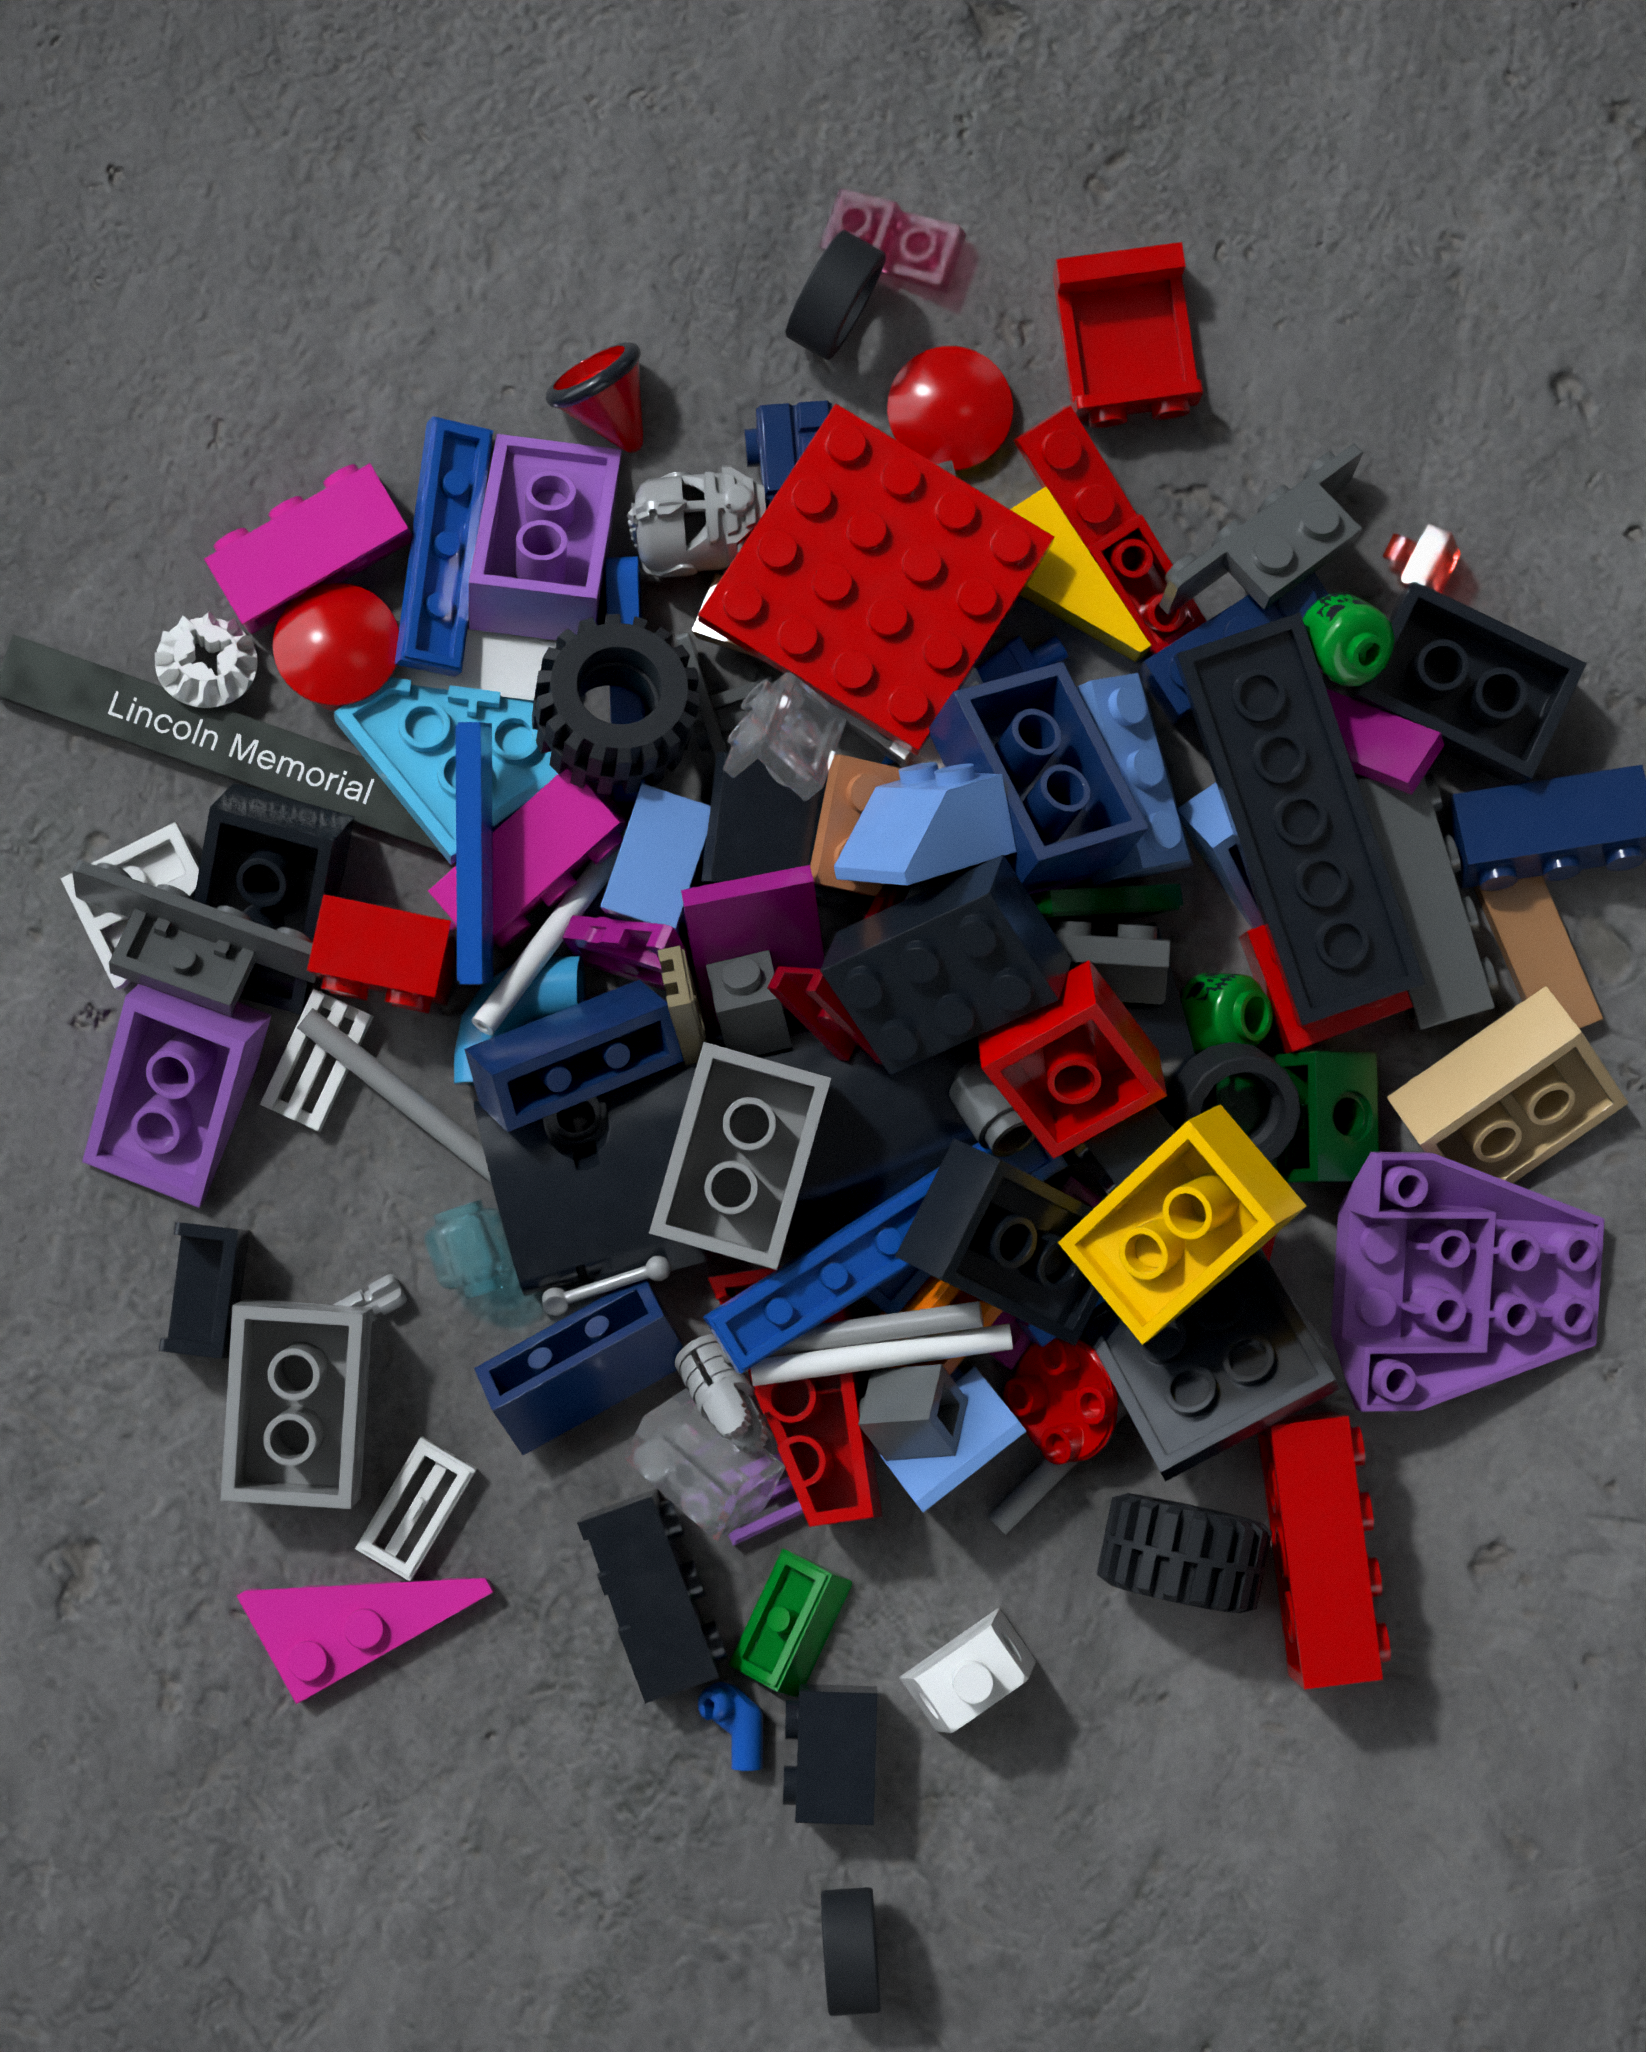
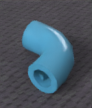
M551 956L493 1035L481 1032L472 1023V1019L512 965L493 977V982L483 984L461 1016L454 1051L455 1085L474 1086L465 1048L585 1001V970L581 956Z

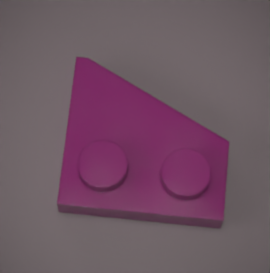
M572 915L562 938L573 956L582 957L584 965L633 981L641 980L646 985L665 990L662 978L663 971L657 950L680 946L681 950H685L694 985L697 988L693 961L688 954L687 947L683 945L674 927L666 924L616 920L607 917L595 918Z

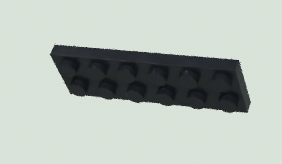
M1299 612L1174 655L1298 1026L1424 985L1425 981L1301 613Z

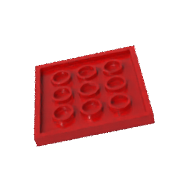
M835 403L698 613V621L918 756L930 737L929 726L952 692L960 690L1049 551L1055 537Z

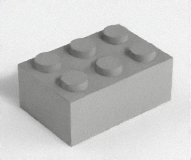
M703 1042L649 1234L777 1270L831 1078Z
M244 1299L233 1305L220 1501L351 1509L361 1499L373 1307Z

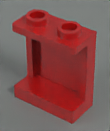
M1182 242L1056 259L1052 276L1071 407L1080 421L1089 420L1091 428L1118 426L1128 421L1127 415L1152 412V418L1155 420L1178 418L1190 413L1189 406L1199 404L1203 395L1202 380L1197 379L1182 279L1186 267Z

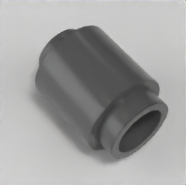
M980 1059L967 1063L957 1072L949 1091V1097L981 1147L991 1149L993 1154L998 1157H1006L1023 1150L1034 1140L1035 1135L981 1069Z

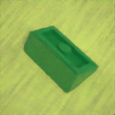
M782 1548L728 1665L776 1692L798 1697L800 1684L807 1683L851 1589L852 1581Z

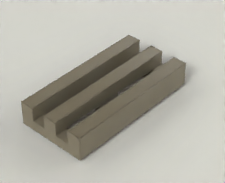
M680 946L657 950L663 971L662 978L667 994V1005L685 1065L698 1063L703 1042L707 1043L700 1002L685 950H681Z

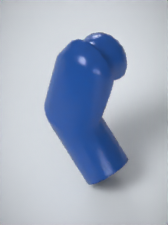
M717 1682L704 1689L698 1697V1711L707 1721L712 1719L731 1735V1769L739 1771L763 1769V1713L761 1708L735 1685Z

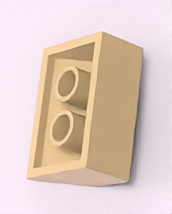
M1547 986L1516 1005L1511 1011L1472 1038L1463 1042L1458 1048L1421 1074L1413 1077L1408 1083L1387 1097L1425 1152L1440 1155L1510 1183H1514L1628 1104V1101L1582 1031Z

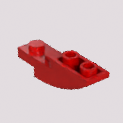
M1071 405L1063 407L1013 440L1040 486L1048 488L1151 644L1148 651L1151 656L1206 622L1193 598L1170 615H1167L1159 606L1168 584L1165 576L1173 565L1143 515L1136 514Z

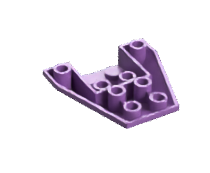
M1371 1152L1339 1205L1331 1336L1355 1409L1360 1412L1420 1411L1595 1346L1597 1340L1605 1219L1431 1152Z

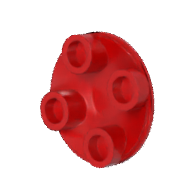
M941 346L928 349L916 355L901 368L889 391L887 415L895 440L946 471H958L974 467L999 451L1011 426L1013 399L1006 378L990 359L969 348Z
M344 583L321 585L306 591V593L294 599L280 616L273 636L274 660L286 684L298 695L318 703L324 709L338 710L343 705L353 704L370 697L389 680L398 666L395 665L399 628L391 610L372 592Z
M1057 1337L1044 1347L1035 1343L1031 1344L1022 1355L1014 1378L1009 1380L1004 1387L1003 1397L1006 1406L1014 1415L1018 1416L1028 1437L1042 1451L1044 1457L1050 1463L1060 1465L1089 1459L1106 1446L1113 1434L1118 1413L1116 1388L1096 1351L1080 1339L1076 1346Z

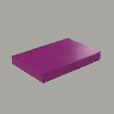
M810 865L681 890L705 1030L719 1026L706 965L769 950L774 972L778 966L821 969L824 962L815 886Z

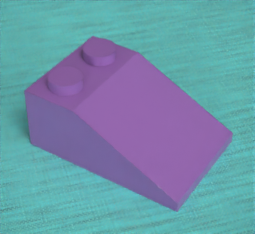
M503 434L496 435L469 577V629L557 640V637L567 628L577 635L579 622L593 617L596 624L599 625L606 579V558L609 556L621 465V449Z
M138 984L126 995L82 1162L200 1208L205 1201L256 1072L271 1015L237 1002L230 1017Z

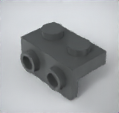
M1052 921V931L1072 960L1071 962L1083 964L1090 960L1121 1002L1162 1004L1165 1002L1170 940L1157 939V926L1118 924L1117 936L1091 935L1092 922Z

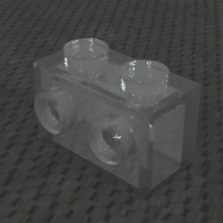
M685 1388L643 1416L624 1460L718 1542L765 1509L785 1466L764 1447L762 1451L758 1450L755 1454L753 1452L746 1453L743 1450L737 1449L736 1445L731 1443L732 1439L729 1441L719 1436L711 1422L701 1416L689 1390Z

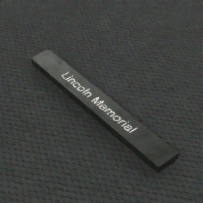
M13 634L0 669V699L268 793L355 816L354 823L441 853L364 757L222 707L199 708L184 704L173 698L162 686Z

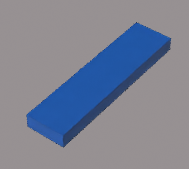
M434 416L426 424L395 665L452 677L462 673L469 621V577L485 498L493 430Z
M458 722V725H455L457 981H460V984H486L493 982L492 723Z

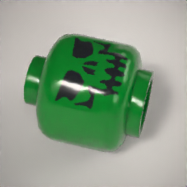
M1331 593L1317 600L1303 617L1320 673L1342 686H1361L1373 680L1386 667L1393 653L1395 636L1390 621L1382 611L1352 594Z
M1202 973L1191 978L1180 993V1000L1193 1049L1197 1054L1210 1046L1228 1042L1253 1045L1257 1048L1270 1030L1273 1015L1271 1002L1261 985L1251 976L1232 973Z

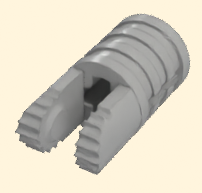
M714 1334L701 1336L691 1341L676 1356L675 1367L682 1377L686 1388L689 1390L694 1403L697 1405L701 1416L711 1422L719 1436L729 1441L732 1439L731 1443L736 1445L737 1449L743 1450L746 1453L753 1452L754 1454L758 1450L762 1451L763 1446L767 1445L766 1440L769 1438L767 1436L768 1428H766V1422L762 1420L763 1416L753 1400L754 1389L747 1379L745 1372L739 1374L731 1363L724 1362L722 1348ZM698 1353L701 1362H697L694 1355Z

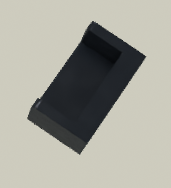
M175 1222L174 1235L181 1236L170 1324L168 1337L160 1338L158 1351L220 1359L229 1358L232 1307L241 1301L250 1230Z

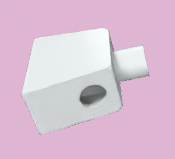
M997 1608L899 1678L934 1729L938 1732L953 1733L1025 1683L1031 1675L1036 1660L1001 1609Z

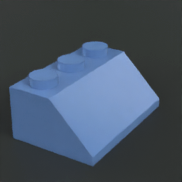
M1139 673L1091 680L1077 686L1076 688L1149 827L1119 865L1090 873L1093 887L1193 866L1192 856L1182 820L1178 813L1177 802L1147 694Z

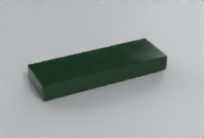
M1181 884L1059 889L1030 894V897L1048 924L1052 923L1053 920L1084 922L1137 919L1179 910V907L1183 906Z

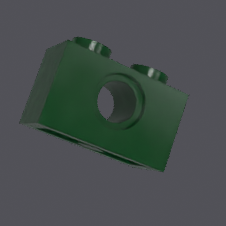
M1311 1051L1276 1054V1062L1287 1071L1298 1089L1301 1110L1295 1136L1282 1154L1278 1156V1173L1287 1183L1353 1182L1371 1152H1380L1378 1140L1377 1096L1379 1080L1377 1077V1053Z

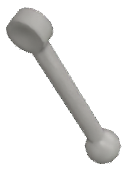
M653 1256L648 1260L646 1266L566 1292L561 1288H550L542 1296L543 1310L549 1315L557 1316L565 1313L570 1303L648 1278L662 1281L670 1274V1263L665 1257Z

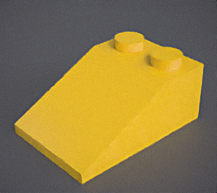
M1220 1104L1189 1119L1069 1231L1058 1244L1143 1345L1259 1250L1307 1206Z

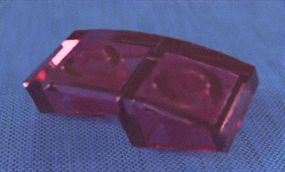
M839 188L819 247L822 251H825L836 234L846 230L886 253V261L881 274L946 293L967 234L959 225L904 212L897 202Z

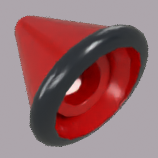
M620 343L582 360L562 374L549 387L545 397L547 404L550 407L560 409L626 452L634 453L640 450L643 445L639 372L640 348L635 343Z

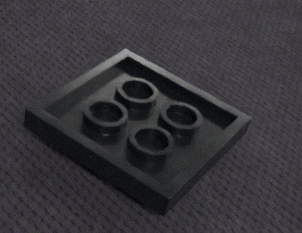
M1262 1248L1257 1250L1143 1345L1106 1300L1094 1308L1084 1328L1165 1482L1340 1389L1334 1374Z

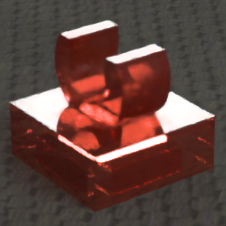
M1428 524L1419 544L1407 537L1393 534L1383 554V558L1390 561L1389 569L1403 575L1401 582L1404 588L1412 580H1415L1442 593L1461 552L1451 532Z

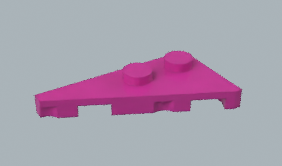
M461 1577L427 1581H385L332 1586L309 1585L275 1589L252 1588L236 1596L295 1703L298 1704L493 1593L495 1589L486 1577Z

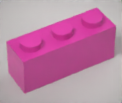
M370 463L358 469L356 464H351L337 470L324 480V490L306 500H303L301 496H295L280 503L269 512L270 521L251 532H248L247 528H240L228 533L213 545L216 552L204 558L241 624L251 635L278 620L287 606L294 599L306 593V591L321 585L342 583L411 543L412 534Z
M568 769L556 775L493 832V945L497 943L501 949L508 947L528 930L531 924L525 917L544 901L549 908L552 907L578 884L572 875L591 859L597 866L621 847L623 837L619 833L628 826L630 819L608 794L597 793V783L587 781L583 789L570 783L572 772ZM455 866L431 887L428 892L457 925Z

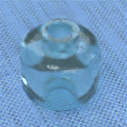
M480 1199L433 1215L435 1225L426 1231L424 1241L440 1286L449 1290L463 1287L466 1299L502 1288L500 1275L511 1270L514 1264L499 1210L484 1208Z

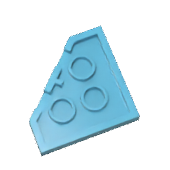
M390 677L384 686L370 697L353 704L343 705L334 712L336 724L450 865L456 862L455 725H458V722L492 723L493 832L558 775L549 765L551 752L541 754L536 743L538 730L532 729L534 701L501 697V692L453 685H449V690L411 685V680Z

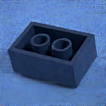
M1064 662L953 691L929 726V735L945 767L971 763L974 764L975 773L1002 774L1017 851L1005 855V858L1027 892L1119 865L1149 829Z

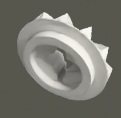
M210 611L202 618L191 620L182 616L177 626L169 632H162L161 641L155 653L156 673L163 688L178 701L199 708L223 706L241 697L253 683L258 666L252 635H246L239 628L234 618L227 622L215 618ZM199 643L201 647L204 646L209 653L220 651L217 655L218 676L214 674L212 668L208 669L203 662L192 664L196 660L195 644Z

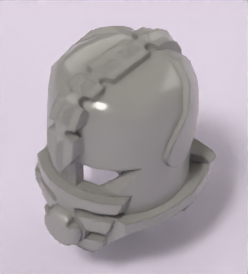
M723 465L721 473L705 472V474L690 475L688 472H673L661 478L647 479L637 490L635 503H631V510L627 515L631 540L639 552L641 567L646 573L657 577H685L695 575L697 571L722 570L724 575L766 511L765 489L763 485L753 481V478H748L732 468V465Z

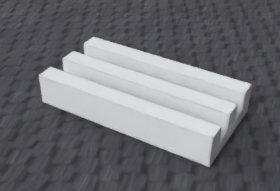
M313 989L260 1105L321 1132L349 1069L336 1060L312 1114L302 1110L327 1055V1052L316 1044L289 1103L281 1100V1096L309 1038L297 1029V1026L312 1008L320 1013L324 1007L331 1011L327 1020L337 1028L340 1027L344 1017L354 1021L348 1036L361 1045L374 1016Z
M420 1437L355 1549L411 1581L477 1468L461 1461L447 1450L439 1448L425 1437ZM427 1456L436 1463L384 1550L374 1543L424 1458ZM447 1469L456 1473L457 1477L407 1562H404L396 1556Z

